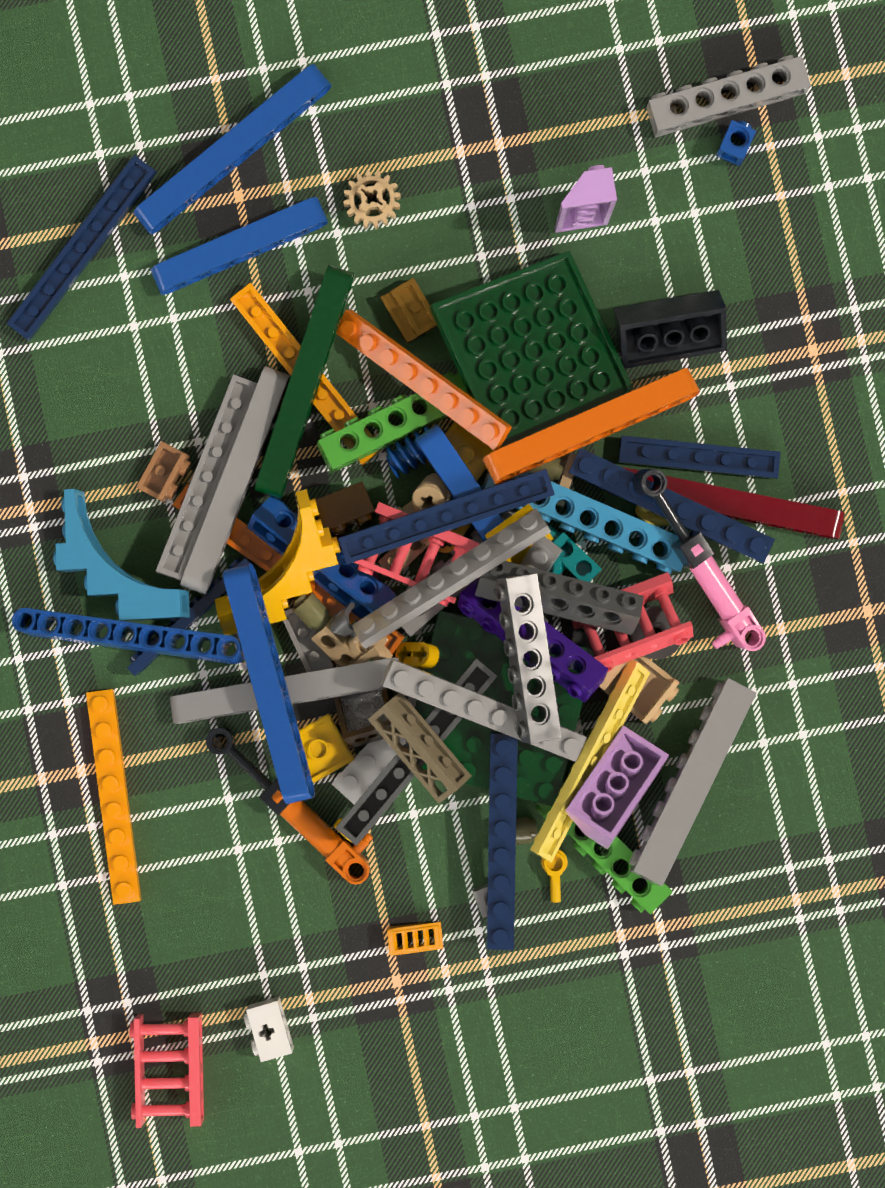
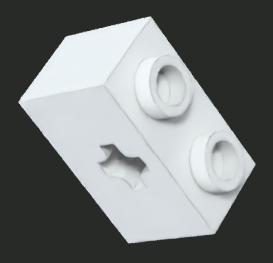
M280 996L249 1005L246 1009L247 1013L244 1014V1021L247 1030L252 1029L254 1039L251 1040L254 1055H259L260 1061L264 1062L291 1054L294 1045ZM265 1024H267L268 1028H273L271 1035H268L267 1031L262 1032Z

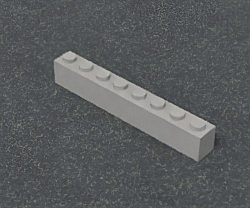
M729 678L723 680L722 683L717 682L711 693V696L714 697L711 705H706L699 719L703 722L699 730L694 729L688 740L691 746L687 754L682 753L677 762L678 773L675 778L671 777L664 789L667 795L663 802L659 801L652 814L655 816L652 825H647L642 833L641 840L644 842L640 850L635 849L629 860V864L632 865L629 870L630 872L657 886H663L757 694L756 692Z

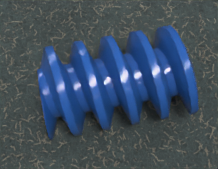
M426 426L423 427L424 433L429 430ZM417 431L414 432V437L416 439L420 436V434ZM407 436L405 437V446L401 445L398 441L395 442L396 451H393L389 446L386 447L387 461L397 478H400L399 470L405 475L409 473V465L413 469L419 468L418 460L424 465L428 463L427 458L415 440L412 441Z

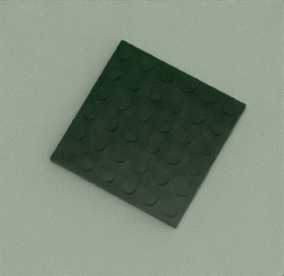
M570 251L431 304L429 307L469 396L512 426L501 448L634 390Z
M439 611L431 645L436 646L439 650V659L433 668L424 669V671L456 683L472 662L478 659L497 675L483 695L513 706V684L510 683L508 678L509 657L504 652L502 640L493 633L485 631L475 619ZM579 646L592 657H594V652L592 649ZM549 653L550 657H557L555 654ZM523 657V663L526 666L529 663H527ZM568 669L571 673H578L574 669ZM532 679L527 684L529 693L533 691L535 686ZM554 682L560 726L575 731L583 701L572 697L562 685ZM416 700L415 709L425 720L435 706ZM537 706L531 711V714L535 716L539 714ZM462 718L443 743L471 775L464 784L489 790L490 733L498 731ZM518 739L517 797L553 806L562 786L568 759L537 746L521 742ZM426 763L422 766V769L427 770Z

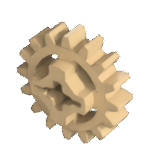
M366 170V177L364 178L359 173L356 174L357 182L349 181L348 185L351 190H344V196L349 198L343 201L344 207H351L347 211L348 217L355 215L354 224L357 225L363 221L364 229H367L369 224H373L375 230H377L378 223L380 222L388 226L387 218H396L393 209L400 210V204L395 202L401 199L400 193H394L398 188L397 184H389V175L382 179L380 171H377L375 176H371L370 171ZM367 184H375L374 186L369 187L364 186ZM386 190L390 196L389 205L383 200ZM355 195L362 201L359 209L356 208L354 203ZM367 197H377V203L372 201L368 204ZM374 213L380 214L378 216H369L370 214Z

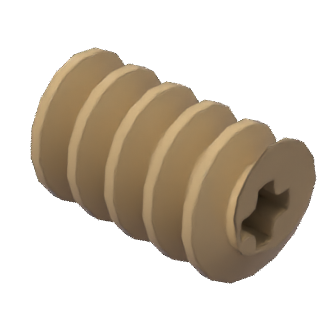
M432 473L426 476L414 491L412 505L415 511H419L449 501L452 495L438 474Z

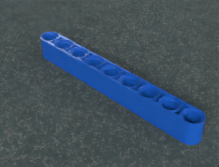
M315 64L308 66L138 205L133 214L151 235L155 234L322 98L332 85Z
M251 563L223 571V579L283 800L286 804L314 798L315 790L255 568Z
M21 608L12 617V624L16 630L34 637L228 664H239L245 659L240 640L228 635L30 608ZM32 617L31 624L25 628V621ZM57 620L56 628L50 631V624ZM82 623L81 632L75 635L76 626ZM107 627V635L100 638V631ZM133 630L132 639L126 642V633ZM158 633V642L155 645H151V637ZM184 637V645L176 649L177 640ZM210 640V649L202 653V644ZM236 644L237 650L235 654L228 656V647Z

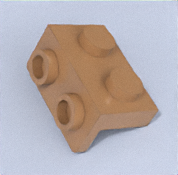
M161 441L136 488L164 503L168 499L172 500L179 487L176 485L180 476L184 477L191 466V462H189L190 456Z

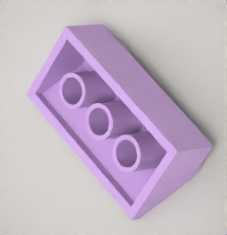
M604 165L589 167L588 171L582 174L561 203L555 225L556 233L608 225L617 202L612 167L605 168Z
M623 726L565 812L586 836L608 850L664 766L669 755Z

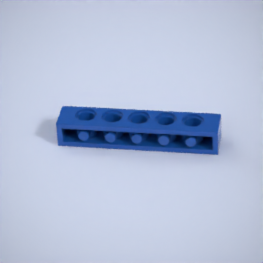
M270 496L252 514L247 528L280 555H283L292 540L297 526L298 515L290 510L283 501ZM340 550V553H336L338 565L313 571L315 579L313 581L345 607L353 602L355 607L351 612L360 619L388 603L397 595L388 585L380 582L374 576L357 570L358 564L354 562L347 564L342 550Z

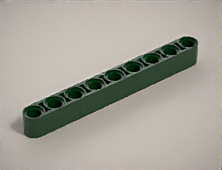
M328 265L260 469L255 491L280 499L283 496L355 273Z

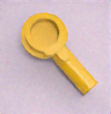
M558 849L552 863L541 858L542 868L550 878V902L553 903L561 902L560 875L563 874L568 863L567 856L560 849Z

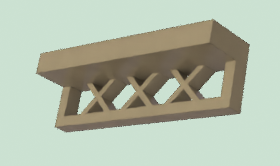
M398 693L368 718L370 723L438 804L457 791L471 777L469 772L402 693ZM384 713L391 721V727L386 726L379 716ZM399 737L406 739L409 743V748L402 746L399 742ZM417 758L422 759L427 764V770L422 769L417 764ZM435 780L441 781L448 790L442 793L435 785Z

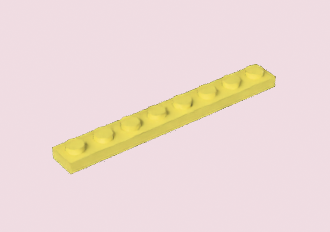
M629 661L622 670L621 676L614 690L609 695L601 715L597 718L589 738L585 741L584 747L577 761L573 764L564 786L560 789L553 807L548 812L541 830L534 839L530 850L551 863L573 822L565 812L621 730L650 674L648 670L636 661Z

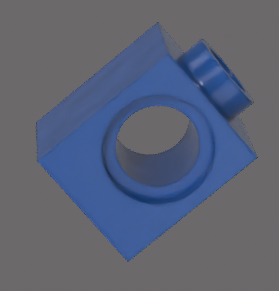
M732 120L716 156L740 166L756 130L752 129V126L747 122ZM731 137H740L743 141V145H734L731 142Z

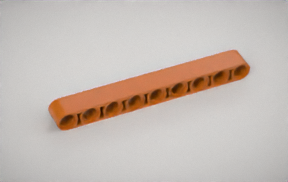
M684 368L495 450L485 456L483 462L494 483L500 484L684 403L697 396L701 391L689 369Z

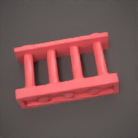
M381 502L378 503L375 514L380 515L378 519L380 521L379 524L408 515ZM449 530L430 536L428 539L430 544L414 581L399 575L412 543L398 548L390 570L374 565L378 554L354 563L359 565L357 570L373 576L375 571L413 587L428 577L440 546L443 547L444 543L455 546L453 549L455 554L452 561L478 546L479 543ZM449 596L439 602V604L448 606L449 602L455 604L457 598Z
M669 572L622 589L626 592L644 596L639 620L646 637L644 639L630 643L627 634L614 631L620 648L605 653L593 625L571 620L574 630L584 629L594 652V658L606 666L608 672L615 666L674 644H684L694 637L691 621L681 624L670 601L669 595L674 592ZM653 600H659L671 627L657 634L643 606L645 603Z
M202 1012L191 1013L188 1021L178 1024H144L143 1014H138L134 1018V1022H130L129 1029L130 1038H134L135 1103H132L131 1118L132 1120L136 1119V1128H142L146 1121L145 1116L185 1115L186 1118H190V1127L201 1126L204 1121ZM184 1034V1037H188V1047L184 1050L144 1051V1035ZM184 1061L185 1064H189V1074H186L185 1077L145 1078L144 1062ZM185 1088V1091H189V1101H186L185 1104L145 1105V1089Z

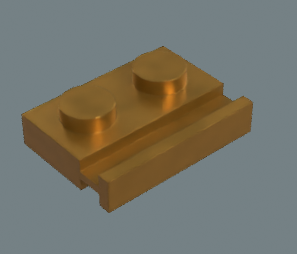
M414 277L380 297L407 344L438 327L429 309L430 305Z

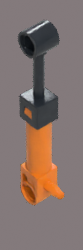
M219 727L209 732L206 737V746L209 751L217 755L227 754L265 790L259 798L278 816L281 815L326 858L325 861L347 882L357 885L367 879L370 872V864L361 852L373 839L371 834L367 833L357 846L355 844L352 846L346 839L343 840L303 801L286 804L281 794L278 779L272 783L235 747V735L230 729ZM218 733L224 734L227 738V745L224 748H219L214 743V737ZM352 863H359L363 866L364 872L360 876H354L350 873L349 866Z

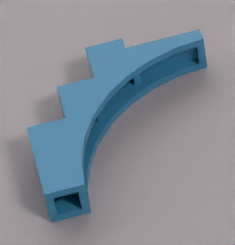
M76 489L64 490L61 505L62 510L65 512V523L62 527V533L66 543L56 544V550L53 553L56 570L63 572L87 571V575L84 578L87 595L96 597L118 595L115 609L121 621L190 618L189 591L150 586L133 578L117 566L103 550L93 532L87 514L85 493Z

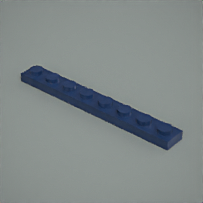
M135 155L131 158L7 322V325L30 341L157 174L153 168Z
M582 448L579 449L568 472L569 474L666 519L654 498L640 495L634 490L633 478L635 473ZM647 479L646 486L648 489H651L654 482ZM665 489L663 494L686 529L699 531L704 537L764 564L775 541L774 538L676 492Z
M545 468L339 537L338 539L346 563L350 564L553 496L555 493Z
M501 732L490 733L487 949L514 950L518 739Z

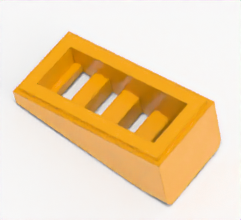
M441 921L388 926L387 928L390 956L443 949ZM428 929H434L435 943L429 942ZM423 930L424 944L419 945L418 931ZM407 932H412L413 945L408 946ZM397 933L402 934L403 946L397 947Z

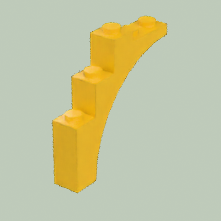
M307 489L296 492L298 503L297 526L289 546L276 564L258 579L270 624L287 620L285 609L289 608L287 599L312 592L310 581L315 580L313 571L338 565L336 553L341 551L337 536L331 538L329 527L323 528L321 519L315 520L314 516L319 515L315 499L309 500ZM228 595L215 599L217 615L223 634L238 633Z

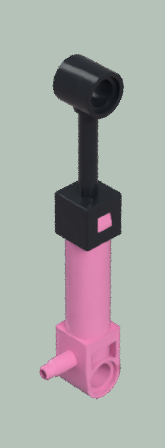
M657 469L639 470L633 478L634 490L640 495L654 498L679 538L671 547L683 566L691 570L720 616L718 620L725 632L712 642L713 647L718 649L731 640L736 647L748 651L761 649L766 641L763 628L750 608L743 605L712 557L715 553L703 534L699 531L687 532L663 494L667 487L665 474ZM649 476L654 480L651 489H648L646 486V480ZM750 631L751 639L746 643L745 635Z

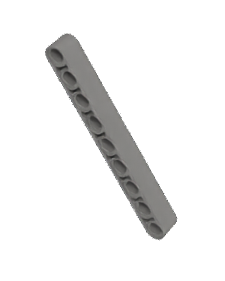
M267 366L264 367L180 583L181 586L205 595L207 594L288 386L290 375Z
M391 658L285 676L291 703L293 705L386 689L387 687L382 686L380 683ZM251 682L170 697L173 724L259 710Z

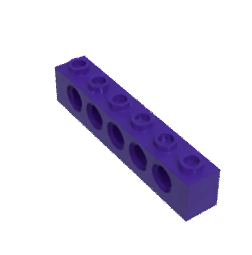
M477 578L460 593L458 607L464 615L475 619L485 631L493 633L504 643V640H506L505 631L501 627L499 615L502 613L501 604L498 601L475 596L479 579ZM484 605H489L492 609L485 608ZM515 606L517 611L521 609V607ZM544 621L549 653L557 656L550 657L553 682H558L572 697L579 698L585 703L604 682L608 668ZM524 624L519 628V636L521 638L526 635ZM526 652L523 657L529 663L530 654ZM568 669H574L578 673H571Z

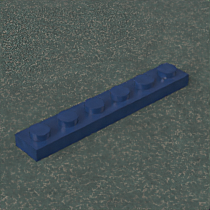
M621 436L618 463L777 479L781 452Z
M238 558L227 569L251 562L246 558L242 561ZM217 577L211 583L210 591L204 597L198 595L189 603L191 608L189 610L190 618L172 619L168 623L171 626L170 628L188 630L215 604V599L223 597L227 593L224 579ZM158 633L150 639L151 645H155L158 642ZM138 651L129 659L131 664L127 669L134 676L139 675L161 654Z

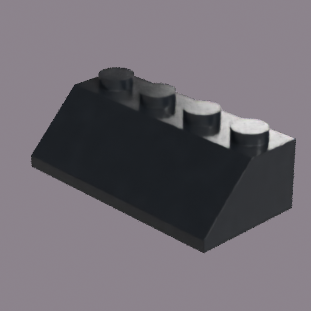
M719 290L614 308L615 328L624 369L727 351L726 306Z

